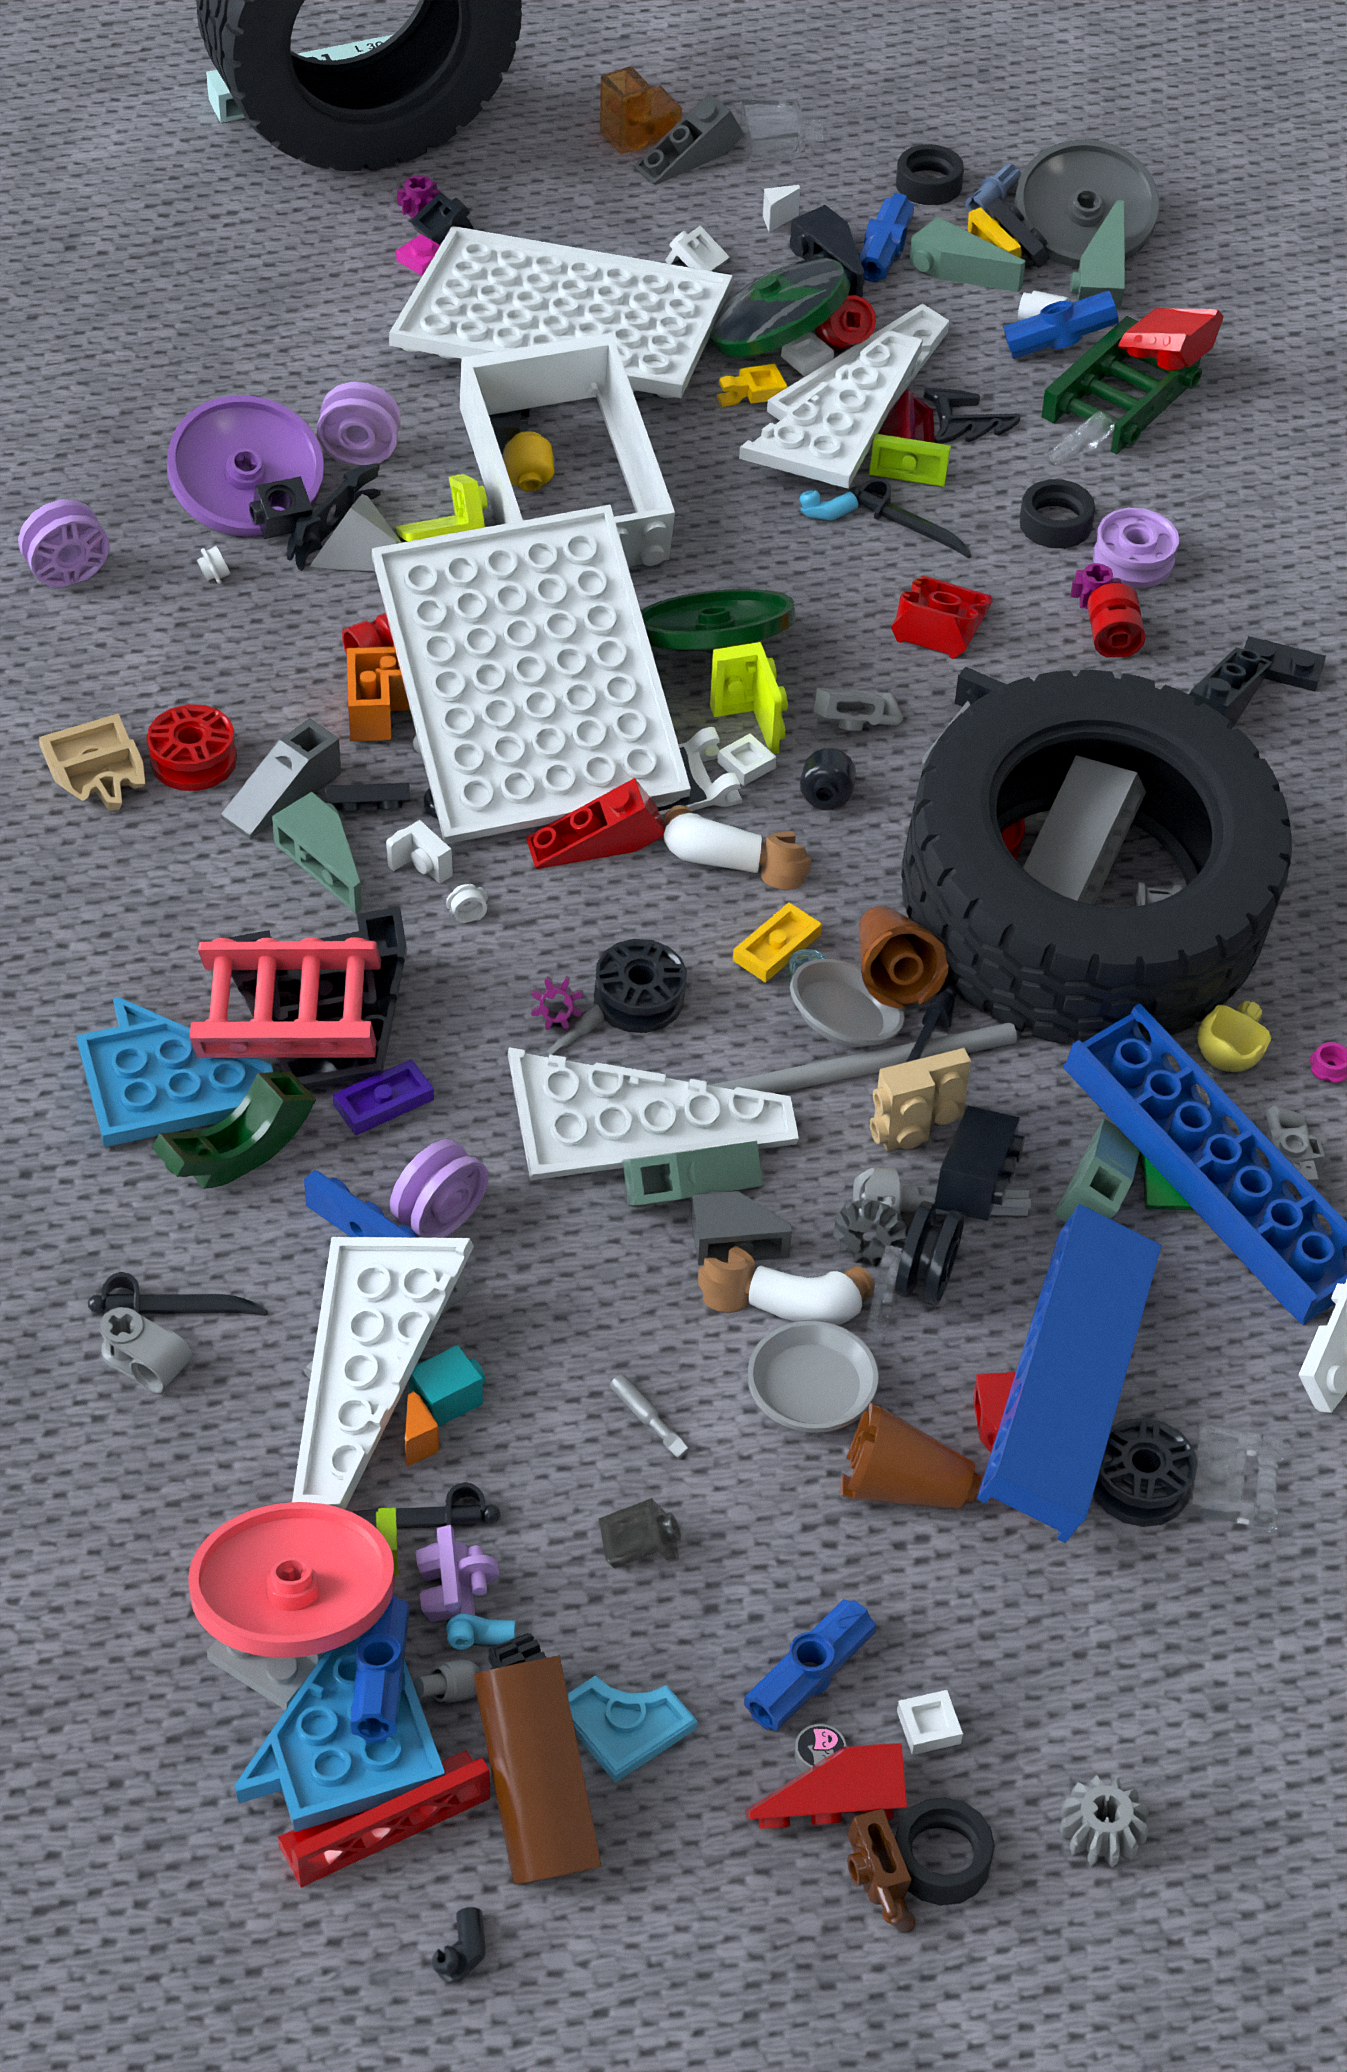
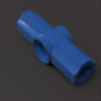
M894 193L892 197L885 198L877 218L870 219L865 233L864 247L859 256L864 270V280L877 283L880 279H885L894 258H900L901 254H899V251L902 252L904 249L907 229L914 215L915 204L908 200L907 195Z
M1106 291L1073 303L1065 300L1049 304L1040 311V314L1005 325L1003 329L1012 358L1015 359L1047 347L1062 349L1079 342L1083 335L1118 324L1119 319L1110 291Z
M394 1593L384 1614L368 1631L361 1635L360 1641L355 1648L357 1671L350 1727L353 1735L360 1736L367 1743L385 1742L389 1736L397 1734L400 1696L406 1684L404 1659L409 1621V1604L407 1601L397 1598Z
M843 1599L812 1631L801 1633L795 1637L790 1644L789 1653L745 1696L744 1706L751 1713L753 1720L766 1730L773 1729L778 1731L813 1695L821 1694L827 1690L831 1684L832 1676L875 1634L877 1624L870 1617L868 1610L855 1600L847 1601ZM804 1662H815L816 1664H818V1665H820V1666H817V1667H807V1666L803 1665L802 1663H804Z

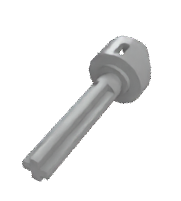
M874 1167L866 1170L854 1179L853 1201L875 1200L892 1207L899 1214L900 1212L916 1213L922 1201L935 1202L937 1186L901 1187L898 1172L895 1168ZM1007 1188L1002 1206L994 1204L990 1215L1028 1216V1208L1031 1209L1029 1190ZM936 1209V1214H949L948 1211ZM873 1224L871 1229H876L877 1225Z

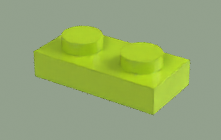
M875 434L869 475L944 487L947 479L951 445Z

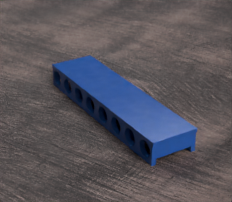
M1139 1003L1133 1007L1131 1014L1083 1043L1080 1040L1074 1042L1067 1062L1063 1065L1066 1072L1284 1308L1304 1325L1335 1305L1331 1297L1337 1283L1345 1284L1347 1280V1222L1151 1014ZM1138 1022L1143 1024L1148 1030L1151 1043L1141 1034ZM1167 1053L1172 1055L1178 1062L1179 1072H1176L1171 1066ZM1196 1084L1206 1091L1210 1105L1200 1097ZM1226 1116L1230 1117L1238 1126L1239 1136L1230 1129ZM1256 1148L1263 1151L1267 1156L1270 1169L1261 1162ZM1286 1180L1296 1186L1300 1193V1201L1291 1194ZM1317 1213L1327 1219L1331 1226L1332 1234L1322 1227Z
M1078 1204L1058 1234L977 1500L986 1504L990 1497L1058 1530L1057 1539L1064 1543L1068 1541L1080 1524L1085 1521L1161 1250V1244Z

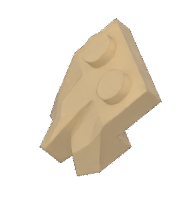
M119 714L39 737L40 748L54 781L81 801H84L90 794L96 792L109 811L120 810L122 805L120 786H130L134 789L145 787L143 760L134 740L129 739Z

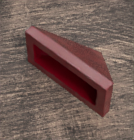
M908 389L901 395L878 434L935 443L933 410Z

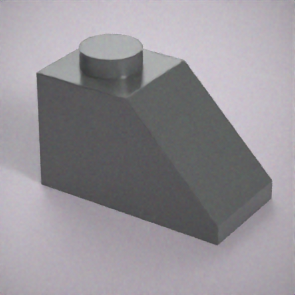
M713 1191L706 1194L692 1195L691 1226L698 1265H704L705 1258H716L728 1263L729 1250L734 1246H738L753 1257L754 1261L790 1258L792 1229L791 1224L739 1191Z

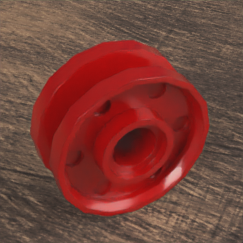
M195 704L174 707L158 715L148 728L146 739L150 751V765L154 776L166 786L180 791H200L212 788L225 781L236 767L237 750L234 744V728L230 718L218 709Z

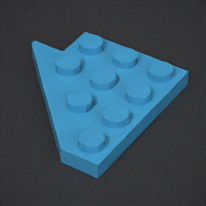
M120 997L113 998L118 1027L76 1035L104 1147L158 1136L159 1133H173L219 1123L240 1105L257 1073L273 1072L270 1063L258 1058H197L190 1041V1028Z
M361 1636L343 1646L325 1652L234 1785L238 1803L282 1791L294 1831L297 1832L373 1809L444 1776L445 1772L405 1660L404 1674L406 1684L400 1696L397 1734L389 1736L385 1742L367 1743L360 1736L353 1735L350 1727L357 1671L355 1648Z

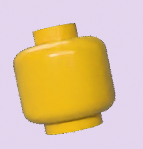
M526 431L516 434L505 445L503 451L504 464L512 485L520 486L523 491L531 492L539 490L542 485L552 480L555 473L552 445L546 438L536 432Z

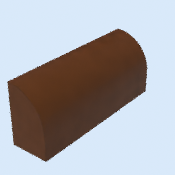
M560 1655L473 1674L513 1883H526L602 1867Z

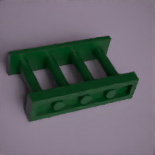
M1126 316L1045 389L1041 417L1055 423L1063 414H1076L1112 432L1113 438L1110 452L1117 455L1127 445H1134L1141 432L1187 388L1193 389L1197 385L1202 374V369L1199 368L1201 358L1190 367L1185 366L1176 371L1160 368L1156 358H1137L1168 373L1161 381L1122 363L1123 359H1130L1132 356L1126 350L1120 349L1118 345L1124 333L1139 322ZM1114 375L1148 392V394L1139 400L1101 380L1105 376L1110 377ZM1094 394L1128 412L1121 419H1118L1080 399L1084 395Z

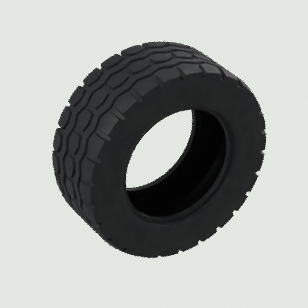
M196 0L198 26L206 51L248 123L263 139L270 142L272 146L281 152L315 167L325 169L331 167L338 171H361L363 165L368 170L382 169L394 166L395 160L398 158L404 163L427 153V146L432 145L436 148L457 134L456 127L458 125L462 127L467 126L483 109L481 102H489L502 83L503 77L501 73L508 71L516 51L515 41L519 40L522 20V0H419L416 8L404 25L393 36L376 48L346 59L318 60L307 58L291 51L293 26L305 0Z
M1070 670L1039 674L1035 681L1030 677H1026L1000 687L996 693L991 691L971 704L945 729L925 761L919 780L902 859V894L908 918L933 932L944 945L948 964V974L945 981L953 985L956 984L957 993L981 1012L990 1008L992 1010V1018L998 1022L1014 1024L1015 1029L1020 1032L1026 1027L1032 1028V1036L1065 1044L1068 1038H1073L1074 1042L1078 1040L1082 1043L1131 1014L1133 1007L1139 1003L1170 1036L1191 1027L1196 1021H1202L1217 1005L1226 1003L1244 984L1257 962L1285 888L1292 857L1291 825L1283 792H1280L1279 783L1273 770L1265 758H1260L1259 750L1251 740L1238 728L1230 730V721L1204 703L1198 707L1194 705L1195 697L1166 684L1161 689L1155 688L1154 680L1123 673L1121 679L1114 677L1113 671L1080 670L1077 676H1074ZM1076 755L1138 773L1146 790V794L1132 824L1146 831L1165 847L1179 866L1187 886L1163 900L1141 906L1105 907L1079 902L1049 889L1026 872L1010 853L1001 833L1023 818L1051 809ZM1138 1022L1141 1034L1147 1041L1151 1042L1148 1030L1143 1024Z

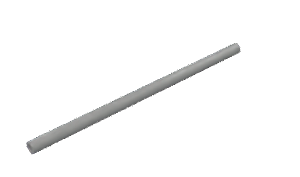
M1004 1023L929 1039L920 1059L965 1048L968 1054L1016 1044V1029L1014 1024ZM916 1042L710 1084L709 1086L732 1090L740 1087L776 1094L877 1073L882 1068L905 1063Z

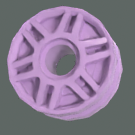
M349 382L338 385L326 394L321 405V416L317 424L318 441L326 453L339 462L357 465L379 464L391 456L397 445V432L401 423L400 409L391 395L382 388L362 382Z
M60 499L43 505L34 511L24 522L18 537L20 552L29 563L32 573L41 583L50 587H64L87 580L96 574L105 563L110 550L108 535L99 524L96 515L88 505L77 500Z
M1124 508L1113 511L1102 519L1098 527L1097 542L1093 550V562L1108 566L1112 569L1113 578L1121 579V583L1132 588H1147L1158 585L1170 576L1174 568L1175 555L1179 547L1178 531L1172 522L1164 516L1144 508Z
M443 1139L432 1143L416 1155L405 1167L395 1183L390 1198V1211L402 1224L411 1225V1229L419 1238H445L465 1223L478 1207L488 1185L489 1171L476 1157L468 1156L464 1148L455 1140Z

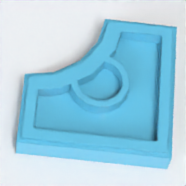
M594 1676L568 1693L576 1737L615 1783L697 1729L698 1721L667 1685L651 1692L627 1693L609 1687L597 1676Z

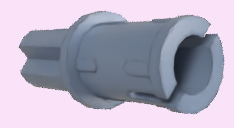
M1010 163L1006 164L993 177L985 178L980 189L966 199L967 210L970 212L981 207L986 212L989 210L987 206L999 197L1003 201L1006 197V192L1021 177L1020 170Z

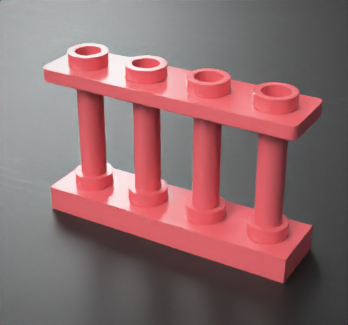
M358 937L348 938L345 941H323L318 938H305L301 941H279L273 938H261L256 942H236L228 938H218L212 942L199 943L198 953L204 969L213 970L209 1019L205 1020V1022H191L190 1041L197 1058H357L376 1056V1038L371 1021L361 1020L364 970H378L381 968V958L375 941H368ZM231 970H258L254 1019H251L249 1022H229L227 1020ZM276 970H302L299 1017L294 1022H274L272 1020ZM320 970H346L343 1018L339 1021L316 1020Z

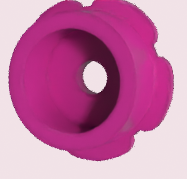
M1327 1042L1320 1045L1311 1054L1309 1062L1312 1065L1311 1072L1315 1077L1332 1083L1343 1082L1347 1079V1048L1335 1042Z

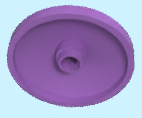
M232 395L205 402L182 419L170 440L167 473L170 486L177 500L196 520L209 528L225 534L253 537L263 535L260 526H254L249 512V503L254 500L255 486L301 476L311 506L313 507L321 490L324 461L322 450L315 434L307 423L292 410L265 398ZM272 507V508H274V509H276V510H280V511H281V510H285V509L282 508V507Z

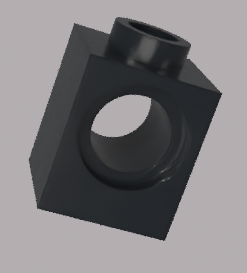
M301 476L256 485L254 500L249 503L252 523L254 526H260L264 539L291 534L298 518L307 517L313 511ZM272 507H282V508H284L285 510H281V511H280V510H276V509H274V508H272Z

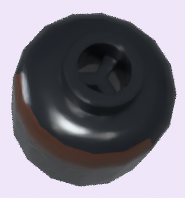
M823 748L813 752L806 759L800 778V791L804 799L813 807L822 810H834L842 807L849 801L854 790L856 767L852 759L844 752L834 748Z

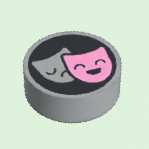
M826 1724L808 1726L797 1736L794 1751L795 1762L799 1769L805 1772L834 1752L845 1747L846 1741L843 1735L832 1726Z

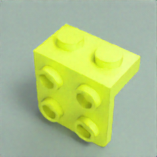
M465 474L450 476L449 482L455 515L396 526L397 535L409 542L485 528L482 510L488 508V502L484 486H478L477 480Z
M761 642L714 649L710 707L714 717L754 711L768 750L773 754H779L780 740L785 739L782 711H787L788 701L785 688L783 686L778 687L776 683L777 674L773 658L766 657Z

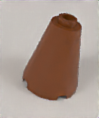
M876 906L868 910L862 916L859 923L861 973L868 992L880 1004L895 1009L905 1008L904 1005L914 1002L921 1004L928 1001L941 989L948 974L946 951L941 940L930 930L891 907Z
M870 1403L869 1412L864 1411L848 1451L846 1459L850 1460L849 1467L854 1470L852 1477L842 1474L840 1495L853 1500L961 1509L965 1501L970 1503L974 1501L979 1489L981 1475L974 1473L975 1463L882 1406Z

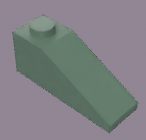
M1117 200L1082 254L1078 272H1072L1070 294H1077V301L1102 292L1110 291L1116 310H1121L1125 290L1124 201Z
M936 217L912 236L909 264L937 279L1018 292L1023 286L1026 261L940 217Z
M310 792L273 815L274 844L355 914L361 911V882L340 815L336 808L330 803L323 802L313 792Z

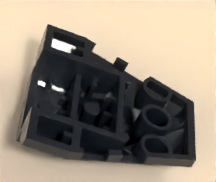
M400 907L356 914L359 931L318 938L323 941H345L348 938L358 937L377 943L381 958V968L378 970H364L361 1020L371 1021L376 1038V1056L357 1058H276L282 1071L292 1072L306 1089L372 1077L383 1073L407 954ZM270 930L228 937V939L236 942H256L261 938H272ZM231 970L232 980L254 1018L258 970ZM276 970L272 1020L274 1022H294L298 1019L302 970ZM320 970L316 1020L339 1021L343 1018L346 970Z

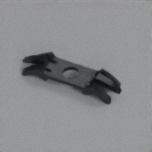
M379 464L365 465L344 473L343 478L346 480L327 500L309 516L298 518L288 541L287 560L291 561L295 554L296 565L302 571L305 568L308 555L322 549L321 542L339 525L361 494L368 496L370 500L381 495V491L377 489L358 491L365 484L378 477ZM336 505L334 516L327 523L329 511Z

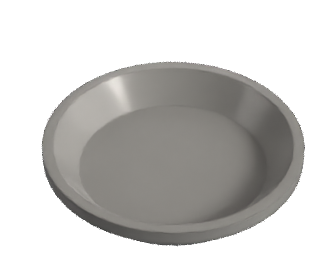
M815 959L800 965L791 979V996L801 1016L812 1029L833 1042L851 1047L880 1045L894 1039L903 1026V1008L895 1009L880 1004L870 995L862 979L861 967L835 959Z
M799 1321L773 1330L757 1344L749 1360L747 1379L754 1401L768 1417L794 1430L817 1433L843 1428L859 1419L864 1411L868 1410L869 1404L873 1402L877 1392L878 1368L875 1358L867 1345L852 1332L827 1322Z

